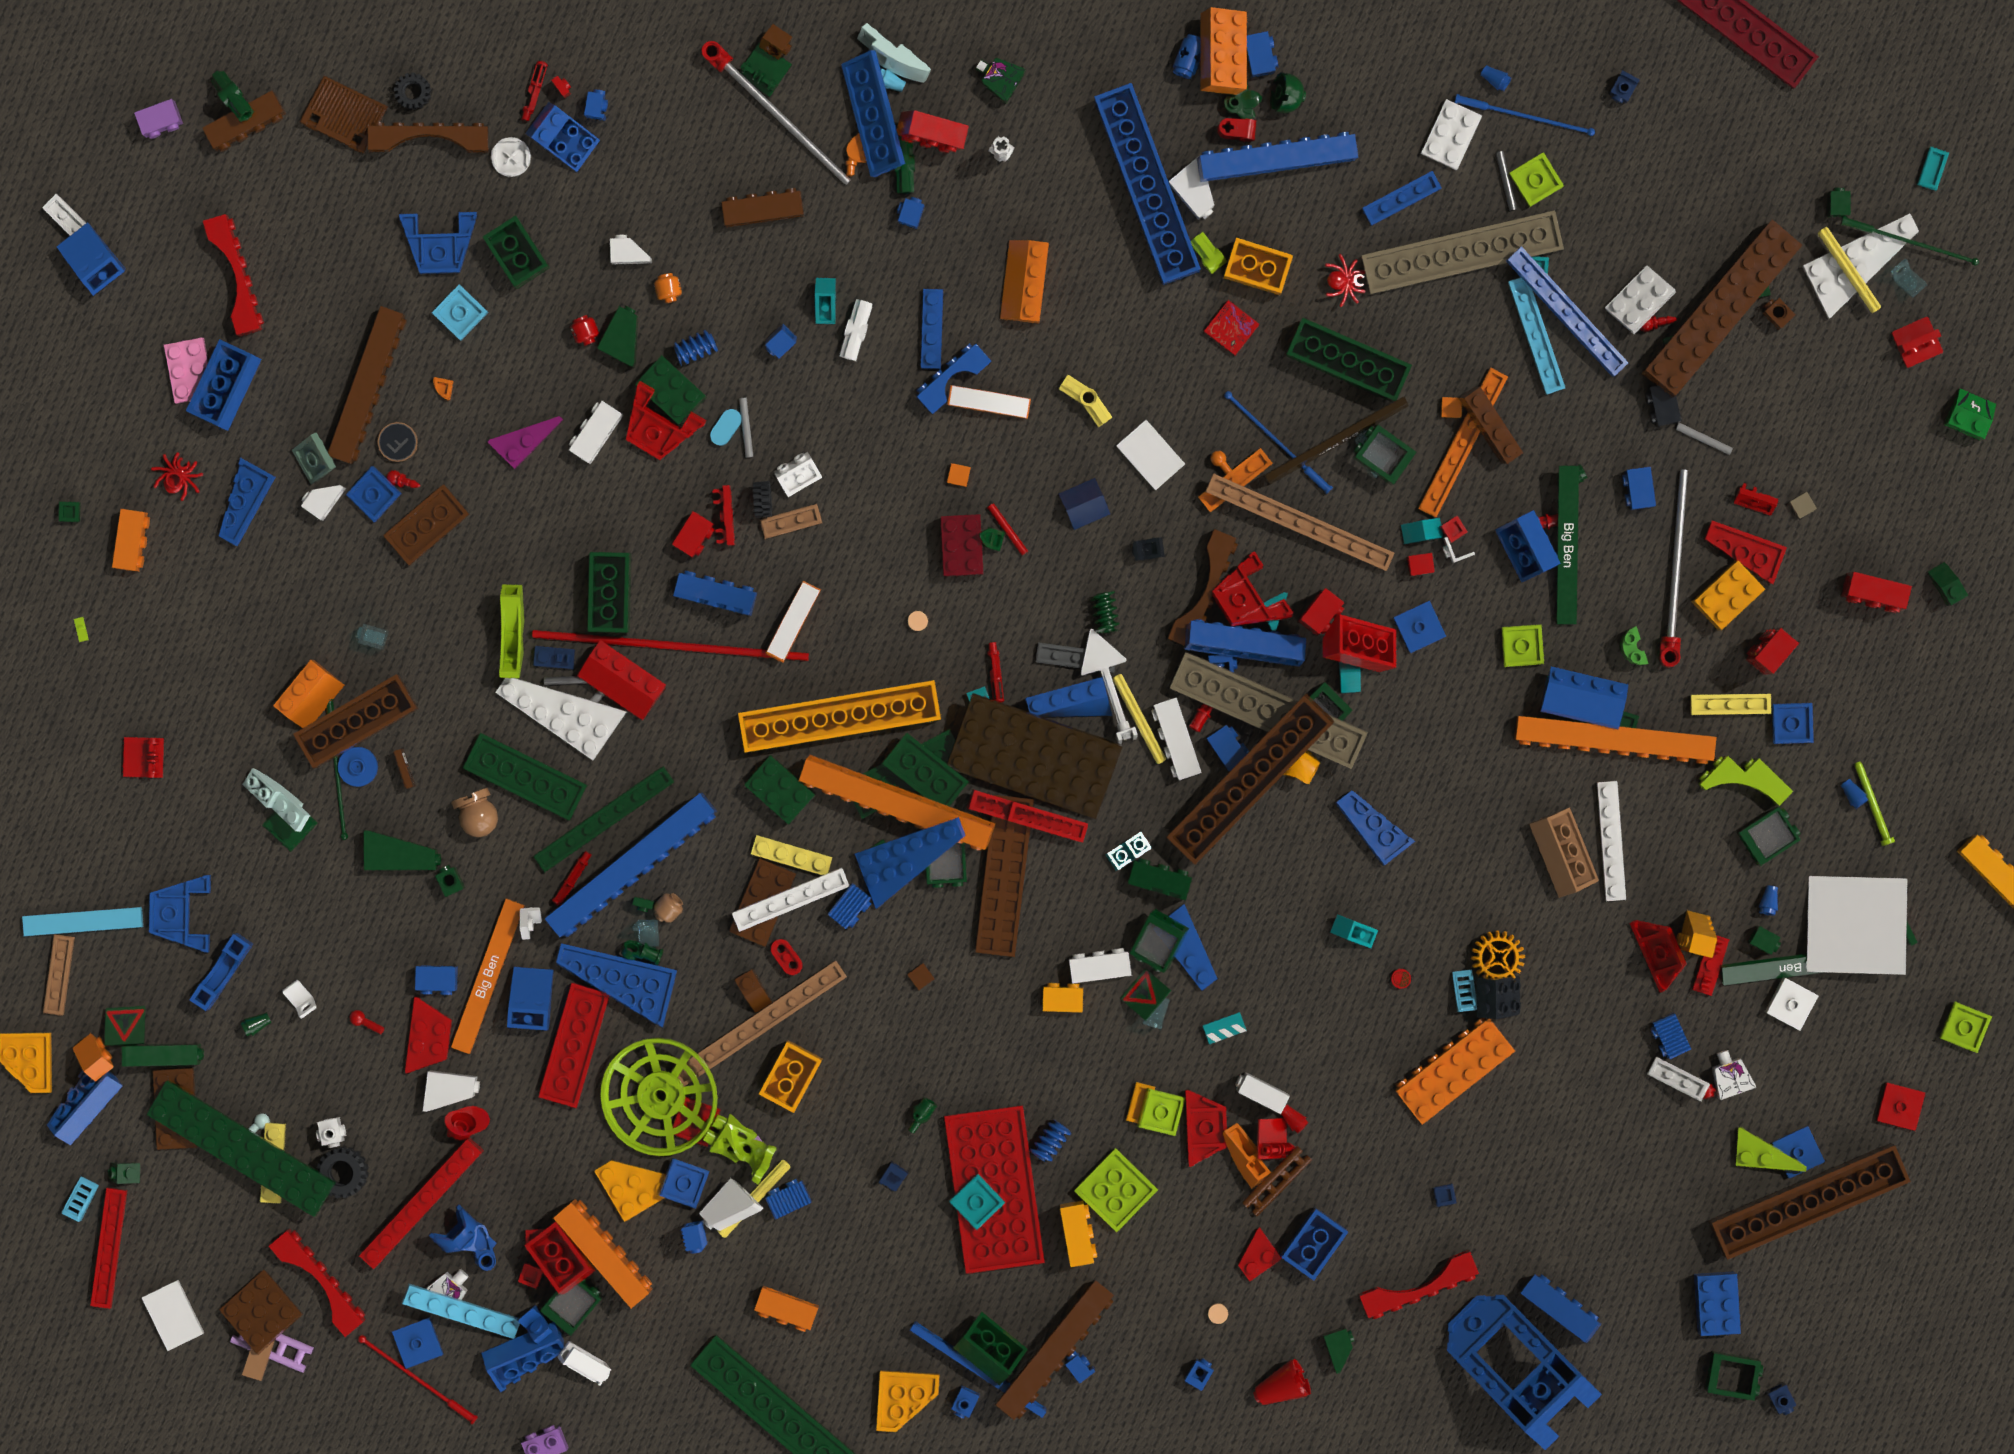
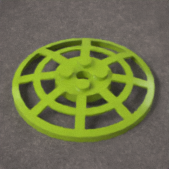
M647 1038L627 1046L614 1057L604 1073L601 1084V1104L605 1119L620 1140L629 1147L648 1155L667 1156L691 1148L707 1133L717 1110V1088L708 1065L691 1048L671 1039ZM653 1043L670 1044L685 1051L680 1059L670 1055L656 1054ZM645 1045L648 1056L638 1060L630 1068L619 1063L630 1051ZM691 1055L704 1068L710 1083L699 1084L695 1073L687 1065ZM658 1060L675 1063L676 1066L671 1073L661 1071ZM647 1062L651 1063L653 1073L643 1077L635 1072L641 1065ZM683 1069L690 1076L694 1085L683 1086L682 1082L678 1079ZM614 1070H617L625 1075L621 1085V1098L609 1101V1083ZM630 1079L640 1085L637 1095L628 1097V1084ZM658 1090L665 1092V1100L658 1099ZM712 1091V1108L707 1122H704L697 1116L701 1107V1092ZM696 1093L695 1106L693 1111H691L684 1105L685 1095ZM639 1103L641 1109L645 1112L641 1120L634 1115L630 1104ZM623 1106L627 1117L636 1126L630 1136L618 1125L613 1116L612 1108ZM680 1112L688 1118L683 1124L673 1128L671 1117L676 1113ZM652 1117L663 1119L665 1130L655 1129L647 1126ZM692 1122L701 1129L690 1141L675 1147L674 1134L685 1130ZM642 1131L651 1135L666 1136L667 1148L650 1147L636 1140Z

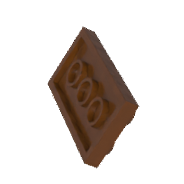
M443 484L383 536L410 566L470 514Z
M759 859L739 909L790 889L796 873ZM778 916L740 932L735 921H733L729 932L766 947Z
M194 1068L153 1070L154 1101L167 1080L195 1096ZM155 1120L157 1150L198 1147Z

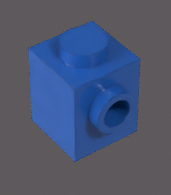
M910 197V200L905 198L904 203L900 202L897 211L900 214L898 223L918 229L925 207L924 204H921L922 200Z
M782 324L766 339V350L772 356L776 355L780 358L796 343L797 337Z
M962 1385L951 1407L954 1410L953 1414L961 1418L965 1416L969 1418L980 1394Z

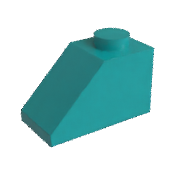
M816 278V324L836 323V278Z
M1337 914L1330 933L1372 948L1378 930Z

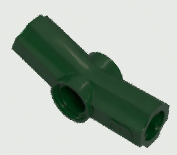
M224 71L213 73L212 85L218 91L217 94L225 105L230 107L240 122L251 118L254 111L244 99L243 93L237 85L231 81Z

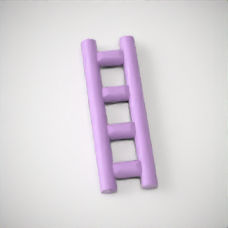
M281 1334L275 1339L279 1341L276 1352L271 1351L269 1359L304 1373L306 1365L301 1364L305 1353L311 1355L314 1347ZM241 1335L239 1337L232 1336L231 1343L247 1350L251 1349ZM287 1345L298 1349L294 1360L283 1356Z

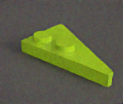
M1743 1127L1738 1128L1736 1166L1806 1172L1807 1166L1797 1159H1793L1770 1143H1766L1763 1139L1746 1131Z

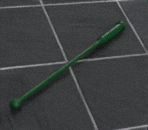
M1843 216L1840 225L1842 226L1845 225L1867 233L1881 234L1971 262L1974 266L1979 264L1978 258H1968L1875 229L1872 225L1847 218L1846 216Z
M330 699L332 701L328 702L326 714L334 711V699ZM335 757L334 767L342 830L340 838L347 840L348 834L345 829L338 758Z

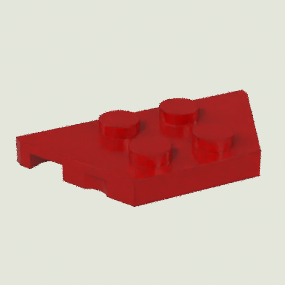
M1634 920L1630 922L1631 928L1658 990L1662 993L1668 989L1687 963L1671 927Z
M414 997L405 1073L413 1072L448 1058L452 1019L443 1015L419 997Z
M1185 1090L1189 1167H1192L1227 1147L1223 1132L1227 1129L1226 1106L1190 1090Z

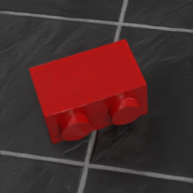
M693 511L672 545L693 558L695 555L699 556L705 547L702 545L706 538L710 539L715 531L713 526L715 524Z

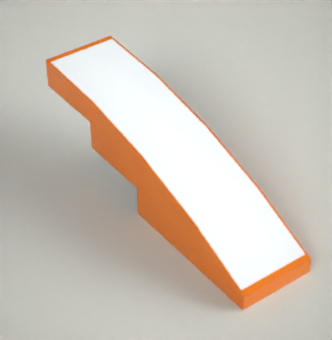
M949 385L946 405L1028 419L1031 399Z
M805 581L802 582L766 655L782 663L785 661L821 591L820 589Z

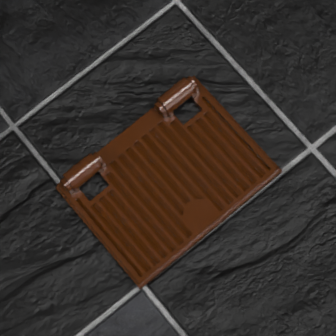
M324 76L300 123L347 145V147L359 153H364L368 146V126H372L374 122H381L388 106ZM312 114L320 117L318 123L310 120ZM355 134L363 138L361 144L352 140Z

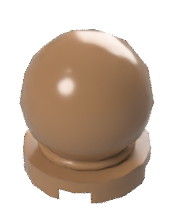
M488 788L472 793V798L470 799L466 796L451 802L453 809L459 808L460 810L459 822L465 833L472 837H484L496 828L498 814L494 805L487 801V796L490 795Z

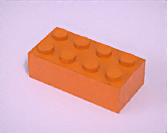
M1210 7L1201 13V91L1237 95L1247 89V12Z

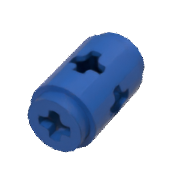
M1190 34L1183 38L1173 64L1174 74L1186 79H1191L1192 75H1195L1201 60V38Z

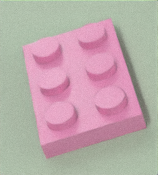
M204 338L164 345L176 404L191 401L207 367L208 357Z

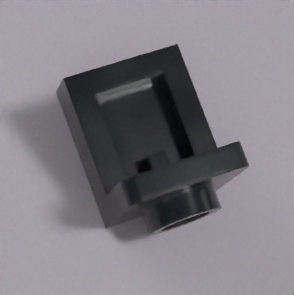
M1162 537L1133 541L1132 554L1135 560L1141 561L1165 557Z

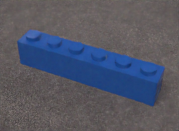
M1195 619L1186 626L1184 649L1299 667L1305 661L1306 638H1302L1297 634L1282 635L1278 631L1263 632L1258 628L1249 630L1243 629L1239 625L1230 627L1224 626L1223 623L1219 622L1210 624L1204 623L1203 620Z

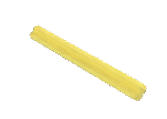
M1828 227L1821 229L1818 235L1870 312L1874 313L1879 310L1881 305Z
M1118 674L1113 677V681L1157 764H1160L1166 760V757L1123 675Z
M781 1160L750 1194L758 1203L790 1169L789 1163ZM741 1221L721 1231H717L722 1237L726 1238Z

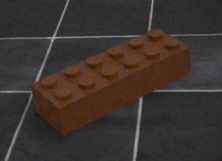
M396 674L295 732L293 735L312 768L316 769L419 708L401 677Z

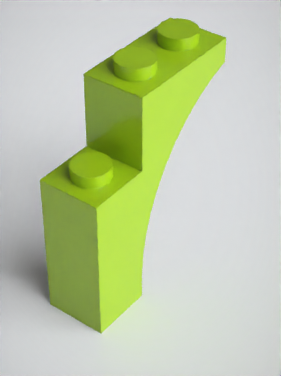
M502 584L500 595L501 656L499 676L500 678L510 679L520 678L524 654L522 585Z
M1720 756L1713 763L1715 767L1710 772L1706 770L1699 777L1701 781L1698 783L1703 790L1726 783L1743 784L1760 791L1777 806H1780L1793 792L1759 758L1755 760L1751 758L1744 765L1745 770L1743 771L1729 756L1724 758Z

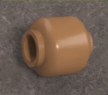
M674 893L663 894L653 906L654 916L660 922H673L683 911L682 900Z

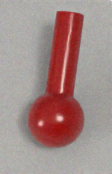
M360 1010L353 1011L349 1016L351 1024L355 1026L363 1025L379 1034H382L384 1031L383 1026L365 1018L364 1013Z

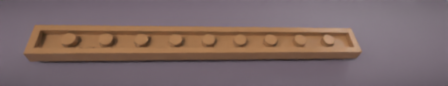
M1214 473L1205 492L1382 570L1387 571L1394 556V552Z
M835 960L697 1054L704 1060L709 1069L713 1068L847 977ZM694 1057L688 1060L687 1065L692 1069L697 1078L705 1073L704 1068ZM683 1069L678 1079L682 1082L683 1086H686L692 1080Z

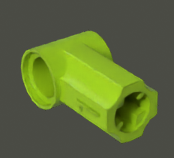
M1203 232L1191 240L1193 249L1201 257L1203 265L1207 267L1206 269L1211 274L1227 263L1224 255L1218 248L1213 246Z

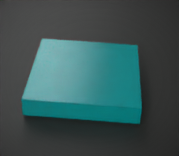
M979 1174L949 1201L976 1230L1005 1204V1201Z

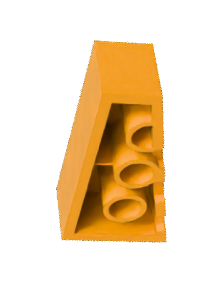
M1687 910L1682 932L1678 933L1676 938L1681 950L1713 958L1717 936L1715 931H1713L1714 927L1711 926L1710 916Z

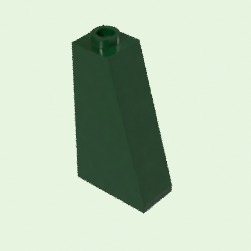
M364 830V870H437L438 866H441V854H438V849L372 830Z
M132 1044L122 1046V1066L198 1065L204 1059V1049L201 1048V1044Z

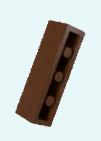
M270 91L249 102L254 112L247 121L240 122L236 115L231 112L203 127L213 149L216 151L220 150V152L225 151L231 147V143L246 140L248 134L254 131L255 133L261 132L266 128L265 125L270 122L275 124L281 121L286 112L275 92Z
M791 188L784 190L785 193L777 194V191L765 192V196L757 197V194L745 195V199L728 197L726 201L722 202L725 226L733 227L804 217L801 191Z
M1473 387L1459 397V400L1501 464H1508L1523 454V451L1481 387Z

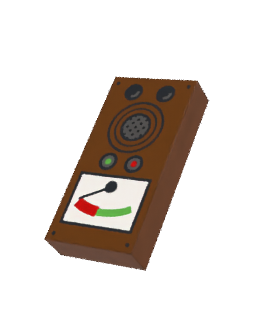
M404 750L394 751L393 753L405 788L415 787Z

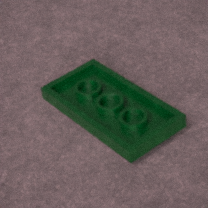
M908 733L903 736L882 763L925 798L947 806L953 803L969 783L968 780Z

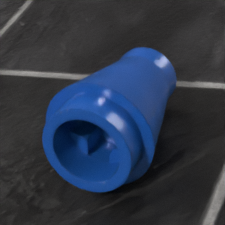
M1487 65L1481 72V76L1497 90L1504 91L1511 81L1508 73Z
M1851 779L1841 785L1850 805L1854 806L1855 809L1868 801L1867 794L1854 784Z
M1766 886L1758 906L1760 908L1759 913L1775 916L1776 911H1778V887Z

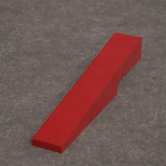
M972 789L967 808L1082 843L1088 827V823Z

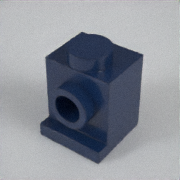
M1622 70L1609 94L1612 95L1614 101L1620 104L1623 102L1627 103L1640 79ZM1621 85H1626L1627 91H1622Z
M1784 1382L1766 1391L1778 1414L1783 1413V1415H1787L1794 1411L1793 1407L1796 1406V1403ZM1782 1398L1787 1399V1402L1785 1404L1780 1403V1400Z

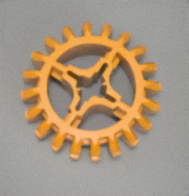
M1498 930L1495 931V937L1492 936L1491 932H1487L1488 939L1482 935L1480 938L1483 943L1475 942L1479 949L1472 948V952L1477 953V956H1471V960H1477V963H1474L1472 966L1473 968L1480 967L1476 973L1479 975L1484 972L1482 976L1484 978L1488 976L1496 979L1507 978L1510 975L1515 979L1516 977L1512 972L1520 973L1521 970L1516 968L1517 965L1524 966V963L1520 962L1519 958L1523 959L1525 955L1518 953L1523 951L1524 948H1516L1520 941L1515 940L1512 942L1514 939L1512 934L1507 939L1506 931H1503L1501 937ZM1494 941H1504L1509 945L1501 950H1497L1491 943ZM1485 947H1487L1490 952V958L1483 964L1482 954ZM1513 950L1514 960L1511 967H1509L1506 957ZM1494 952L1498 954L1500 952L1503 953L1501 959L1504 965L1499 961L1494 962ZM1494 965H1500L1505 972L1495 974L1487 969Z

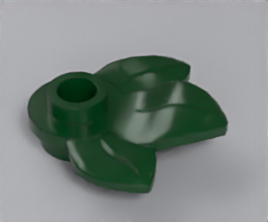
M1247 83L1245 91L1237 95L1230 94L1225 98L1224 108L1229 113L1237 114L1241 119H1254L1256 116L1253 108L1259 105L1262 96L1258 92L1248 91ZM1231 101H1236L1237 106H1233Z

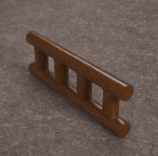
M1298 1146L1242 1202L1247 1208L1253 1204L1255 1208L1252 1212L1257 1217L1312 1161L1308 1155L1303 1159L1299 1156L1303 1151ZM1294 1161L1297 1165L1288 1173L1285 1169ZM1280 1175L1283 1180L1274 1187L1272 1183ZM1267 1190L1269 1194L1260 1201L1258 1197Z

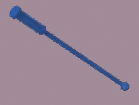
M1456 94L1454 102L1456 104L1483 110L1491 109L1585 132L1589 136L1595 134L1593 128L1585 129L1492 106L1487 102Z
M1230 391L1225 392L1224 396L1226 399H1230L1292 459L1296 458L1287 447L1232 396ZM1302 466L1304 473L1325 494L1333 488L1310 466Z

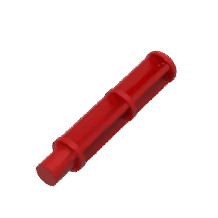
M543 61L536 62L528 92L531 94L529 104L522 108V120L529 121L531 114L534 113L548 67L547 63ZM537 65H539L540 67L538 70L536 80L533 81ZM545 67L542 81L538 83L542 68Z
M996 642L988 643L989 651L987 653L992 658L993 669L990 671L993 700L1003 703L1005 699L999 651L997 650ZM1000 681H1001L1002 698H1001V696H1000V687H999V682H1000ZM993 682L995 685L996 699H994Z
M585 851L582 857L577 859L576 865L567 879L564 880V884L555 898L552 899L554 904L562 905L572 887L574 888V884L584 868L588 866V860L592 854Z

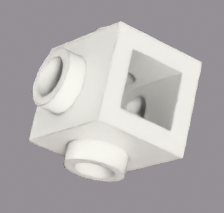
M340 1117L317 1122L319 1129L316 1130L318 1142L321 1141L322 1146L328 1145V1148L340 1146L339 1142L344 1141V1136H346V1129L344 1124L341 1125Z

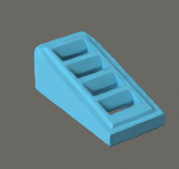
M1472 969L1452 972L1457 1012L1477 1010ZM1457 977H1469V980L1458 981ZM1459 985H1470V988L1459 989ZM1471 992V996L1460 997V993ZM1472 1000V1004L1461 1005V1001Z
M81 1176L62 1214L78 1222L82 1221L99 1185ZM83 1184L92 1190L89 1192L81 1188V1185ZM80 1192L88 1197L85 1199L77 1195V1193ZM74 1199L83 1203V1206L74 1203ZM73 1207L79 1210V1214L71 1211L70 1208Z

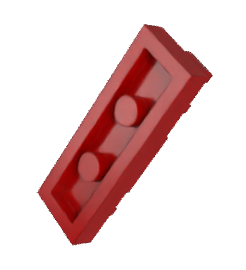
M725 485L723 486V492L720 489L712 490V493H719L721 495V498L714 500L713 503L721 504L723 502V510H720V520L725 525V530L720 528L715 530L716 533L721 532L724 535L723 539L716 540V543L723 544L727 540L728 546H734L731 486Z
M1717 936L1713 958L1702 956L1692 990L1712 996L1730 939Z

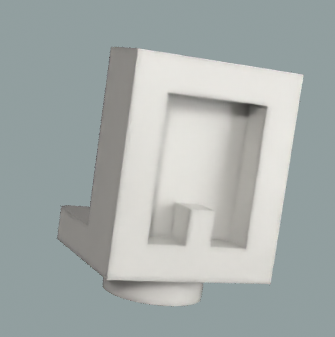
M540 908L520 909L522 940L530 939V931L534 930L533 923L542 922Z

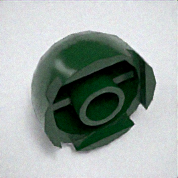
M1282 72L1277 74L1273 82L1276 84L1275 93L1271 90V108L1275 112H1293L1305 101L1306 91L1298 77Z

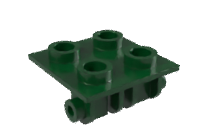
M759 42L748 60L741 65L739 72L754 87L770 97L792 64L782 57L779 60L761 49Z

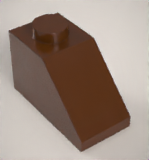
M754 969L734 979L755 1013L773 1003Z

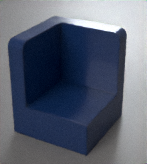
M891 1162L879 1183L881 1185L884 1184L893 1191H897L902 1181L906 1178L908 1171Z

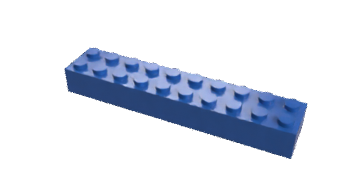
M1132 83L1094 96V102L1162 285L1200 272L1201 268Z
M699 793L547 916L545 920L559 937L564 935L569 937L577 930L576 925L579 923L583 925L593 917L591 915L592 912L595 910L600 912L608 905L606 902L608 899L612 898L613 900L624 892L622 890L624 886L630 887L639 880L637 876L640 873L643 875L654 868L653 863L655 861L661 862L670 855L668 851L671 848L675 850L684 844L685 841L683 839L687 835L692 837L701 829L698 826L703 822L706 825L716 818L714 813L717 810L703 793Z

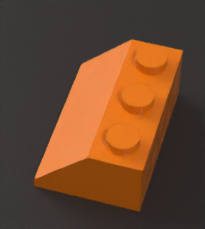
M310 660L273 706L294 723L304 728L320 717L326 709L328 702L332 701L330 699H334L345 685L315 660Z

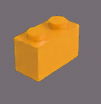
M1048 983V986H1043V1011L1083 1012V988L1075 983H1068L1067 987H1059V983Z

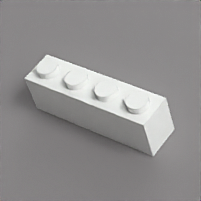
M1177 698L1153 705L1154 709L1151 712L1154 721H1159L1161 727L1157 729L1160 739H1165L1167 747H1164L1167 759L1171 758L1173 766H1170L1173 777H1178V780H1182L1202 773Z

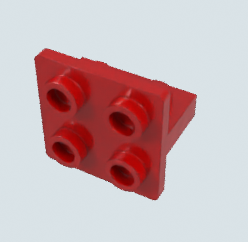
M1928 317L1891 333L1906 368L1943 353L1938 337L1941 336L1939 329H1933Z

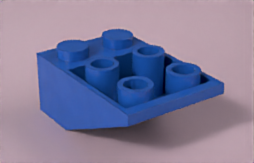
M550 102L547 103L525 133L576 172L600 141Z
M88 222L56 246L93 296L126 270Z
M514 967L508 1007V1028L546 1031L549 1029L554 970Z

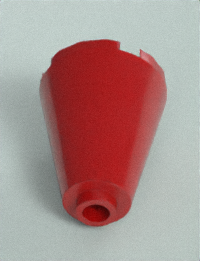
M1296 1359L1289 1360L1257 1385L1255 1392H1253L1258 1403L1261 1402L1262 1405L1310 1395V1384L1308 1379L1304 1378L1302 1374L1304 1370Z

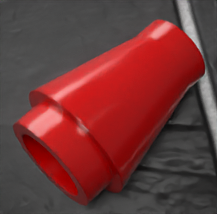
M1288 1104L1281 1113L1291 1130L1297 1134L1309 1123L1306 1120L1307 1117L1291 1108Z

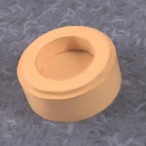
M915 611L910 614L908 624L911 629L921 631L926 628L928 618L923 612Z
M1221 1303L1213 1304L1208 1310L1209 1319L1216 1324L1225 1322L1228 1317L1227 1308Z

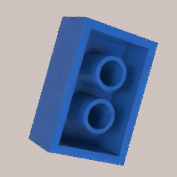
M1534 510L1495 529L1521 583L1561 564Z
M1314 1207L1280 1256L1314 1281L1348 1234V1231Z
M1734 1271L1694 1274L1698 1334L1700 1336L1741 1334L1737 1274Z

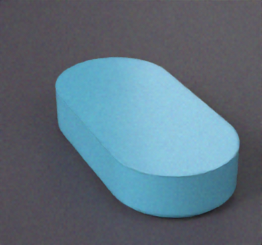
M729 409L720 417L710 434L714 444L723 446L732 438L741 424V415L738 411Z

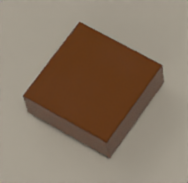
M924 963L907 974L918 990L935 979Z

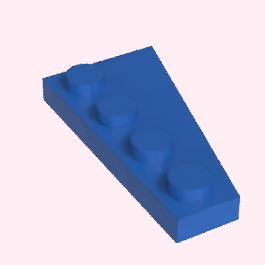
M240 458L238 473L234 478L235 484L232 494L230 493L228 500L230 502L224 515L219 537L235 546L239 545L276 478L275 476Z
M1351 790L1335 802L1383 866L1415 842L1411 837L1404 834L1401 829L1388 821L1385 816L1373 809L1370 804Z
M1183 904L1169 915L1172 919L1189 928L1175 957L1199 988L1204 990L1217 980V976L1186 906ZM1155 926L1153 929L1171 951L1177 938Z

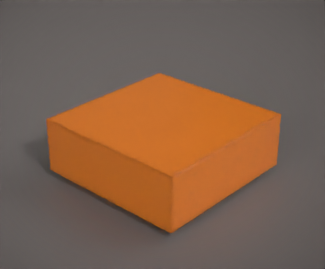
M1442 397L1441 417H1462V403L1459 398Z
M951 463L947 483L967 487L971 467Z

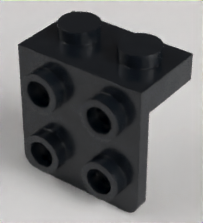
M1511 976L1498 979L1477 978V1017L1501 1019L1519 1015L1521 1009L1520 977L1515 976V979Z

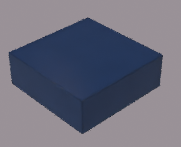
M1452 1183L1433 1187L1437 1207L1457 1203Z

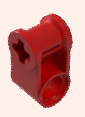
M1225 118L1220 122L1217 131L1219 136L1224 139L1255 141L1256 120ZM1226 124L1229 125V128H1232L1229 133L1223 129Z

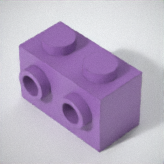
M172 99L134 113L142 135L146 138L149 137V139L160 136V132L166 130L168 132L179 129V125L183 124L177 105Z
M554 1425L544 1428V1432L536 1435V1432L526 1435L525 1440L521 1443L525 1454H560L569 1448L561 1427L555 1428Z

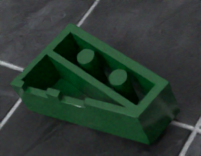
M1139 858L1138 861L1134 860L1128 884L1186 901L1192 877L1188 876L1189 872L1177 869L1176 872L1169 870L1170 866L1158 863L1157 867L1152 866L1149 860Z

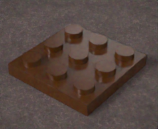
M266 1270L259 1273L220 1309L221 1313L258 1355L303 1315Z

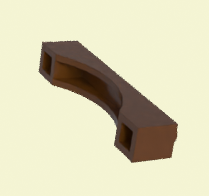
M374 122L372 126H368L369 152H390L396 146L411 139L437 137L452 141L468 153H489L488 126H484V123H472V126H464V123H452V126H444V123H432V126H424V123H412V126H404V123L395 122L392 123V126H384L382 122Z
M1214 529L1206 547L1210 570L1205 592L1191 611L1175 620L1167 638L1168 640L1185 646L1186 626L1190 621L1199 619L1205 623L1207 617L1204 616L1207 608L1211 609L1215 600L1212 598V591L1223 581L1219 579L1221 573H1226L1230 564L1227 559L1230 554L1234 555L1238 546L1235 543V537Z

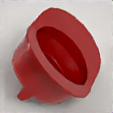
M469 1106L449 1112L445 1116L444 1121L448 1130L447 1136L457 1140H466L472 1134L485 1130L490 1122L488 1113L477 1106Z

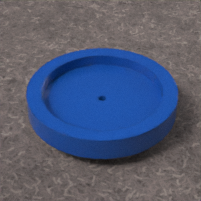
M353 747L341 755L338 762V772L347 784L356 787L365 786L376 777L378 762L370 750L363 747Z

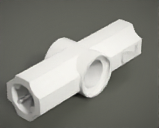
M998 136L991 145L989 152L994 154V158L997 161L1006 162L1015 147L1009 144V140L1006 137L1000 138Z
M856 299L851 318L848 320L845 329V339L840 357L853 361L857 360L861 343L864 341L865 333L867 332V322L872 309V303Z

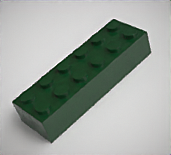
M1305 318L1301 319L1286 353V356L1392 403L1398 399L1412 367L1409 363Z

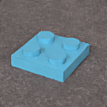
M459 284L432 313L459 340H462L489 312Z

